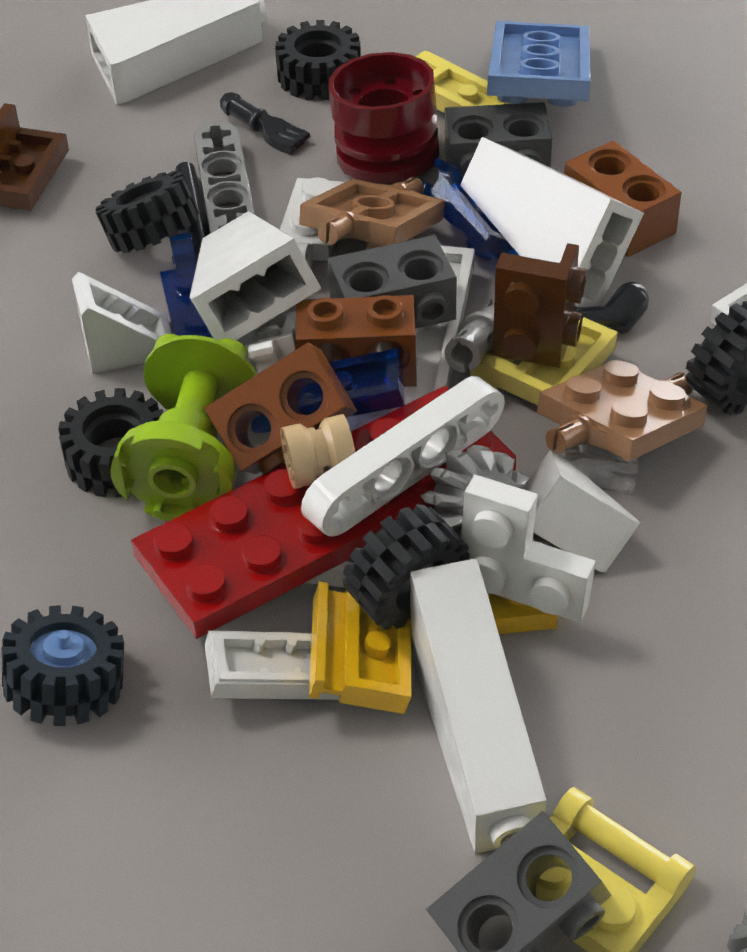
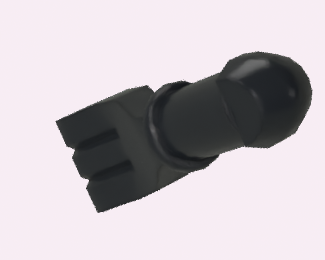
M225 93L220 99V107L227 116L232 115L249 125L253 131L260 130L263 133L264 141L281 152L290 154L311 137L310 133L306 130L300 129L284 119L269 115L265 109L253 106L241 99L237 93Z

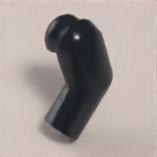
M628 282L621 285L615 291L605 306L577 307L576 312H581L583 317L618 333H625L632 329L647 310L649 296L644 286L636 282Z

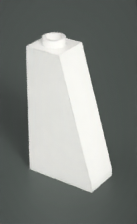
M149 0L88 14L85 17L92 56L116 105H119L263 42L261 23L267 21V11L264 0Z
M484 137L481 138L460 185L520 256L560 263L567 243L579 245L578 267L587 269V278L581 303H575L576 307L601 306L644 215L642 211Z
M248 211L202 238L190 299L214 339L230 338L238 340L321 290V287L295 239Z
M475 558L410 571L411 655L474 853L478 854L498 849L540 812H546L547 800L481 570Z

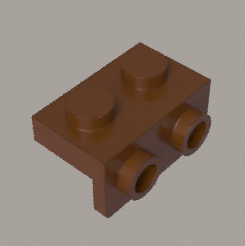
M4 103L0 109V206L31 211L69 151L67 136L63 133L20 127L16 106Z
M567 243L560 263L501 253L495 271L494 356L560 368L567 346L577 347L582 330L583 313L575 312L574 307L575 303H581L587 278V269L578 267L579 245Z

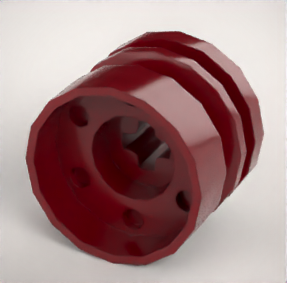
M395 52L372 53L351 59L334 71L329 78V96L332 119L335 122L334 138L337 163L345 174L371 183H396L405 181L410 177H417L433 167L440 156L437 116L434 114L436 112L434 70L426 61L410 54Z

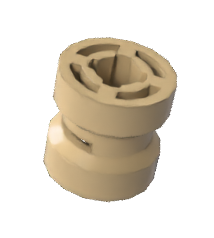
M344 414L323 418L319 428L316 430L314 427L307 428L301 423L280 427L284 460L293 488L311 485L326 471L355 453L352 434Z

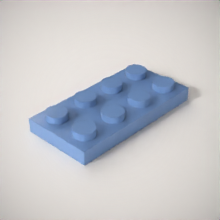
M496 21L488 72L487 95L497 96L499 101L510 104L524 103L527 101V98L547 99L549 104L561 107L574 106L578 101H589V26Z

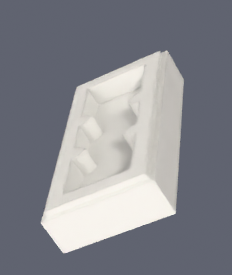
M208 631L205 653L211 698L315 699L309 698L312 633ZM321 693L318 700H339V696Z

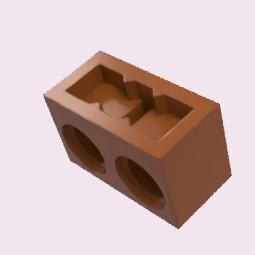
M612 140L565 162L564 175L644 212L625 253L627 257L676 234L682 192L616 141Z
M413 295L306 299L296 304V348L298 349L306 343H310L321 349L344 389L417 386ZM318 383L309 384L302 389V391L322 390Z
M310 343L301 346L204 407L227 449L234 457V461L240 471L252 474L262 472L263 475L285 464L280 427L301 423L307 428L314 427L316 430L319 428L323 418L341 414L348 418L358 412L322 350ZM318 383L323 391L322 404L314 413L304 415L298 405L299 394L307 385ZM266 415L271 425L270 436L264 444L254 447L248 439V427L254 418Z

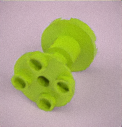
M164 334L157 339L154 349L146 358L143 376L150 394L167 411L161 414L158 421L146 422L130 429L118 443L111 464V478L115 488L127 501L131 492L137 499L145 502L143 512L155 518L170 521L235 488L237 480L236 462L231 452L216 438L217 429L204 407L257 375L256 369L247 360L248 350L242 343L230 338L217 340L198 335L178 336L176 334Z

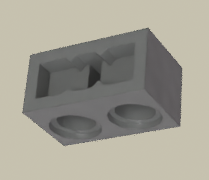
M545 102L445 108L444 149L449 185H461L482 137L517 151L551 168L552 134Z
M436 235L328 258L330 298L413 295L415 329L456 320L457 277Z
M542 811L426 908V911L458 952H486L480 948L479 932L482 925L488 919L498 915L511 918L512 934L504 947L492 952H546L565 935L570 941H574L591 930L606 912L601 904L612 895L602 880L546 813ZM553 867L569 869L572 874V881L569 890L564 896L554 901H543L537 898L536 884L539 877L546 870Z

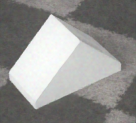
M78 272L72 278L83 338L93 374L145 363L146 358L154 349L157 339L164 334H172L166 314L81 272Z
M550 450L523 489L538 494L534 533L564 551L595 560V569L605 573L641 522L561 454H556L555 450L553 452Z

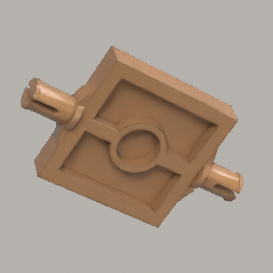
M410 177L402 183H395L393 185L375 184L351 179L300 204L299 225L318 229V237L324 244L329 242V245H332L340 239L350 237L366 241V246L372 249L408 241L442 221L445 200L423 195L424 185L419 178L414 180V177Z
M614 360L541 391L537 413L560 425L559 427L549 429L545 436L546 444L552 452L556 449L555 453L561 454L578 444H589L606 449L627 461H631L704 426L708 405L688 396L692 393L693 388L689 386L690 384L686 381V377L683 376L684 372L676 373L665 380H656L639 372L638 367L632 363Z

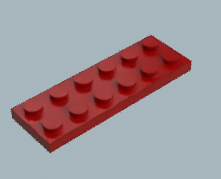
M445 385L351 431L355 452L448 391L449 388ZM491 430L468 446L479 445L488 447L493 453H506L512 459H515L513 470L516 471V455ZM446 462L438 468L446 469ZM286 464L131 539L134 557L194 637L198 639L208 634V631H213L351 559L350 555L355 547L364 548L367 544L363 539L370 530L377 534L383 529L380 522L388 516H391L395 521L398 518L399 510L409 507L413 511L416 505H425L427 508L432 507L434 509V505L425 503L420 495L428 491H434L436 482L428 474L346 532L338 536L329 537L302 514V500L311 485L293 488Z

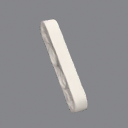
M478 376L464 379L317 478L303 497L301 505L303 516L329 537L338 536L346 532L429 474L428 470L446 462L445 453L452 452L453 450L463 451L487 434L497 423L503 412L505 404L504 395Z

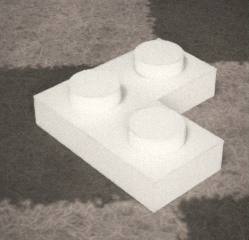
M474 474L464 492L461 538L469 547L467 552L470 554V559H477L487 594L498 595L537 608L544 613L558 615L581 623L589 606L596 561L533 541L538 494Z

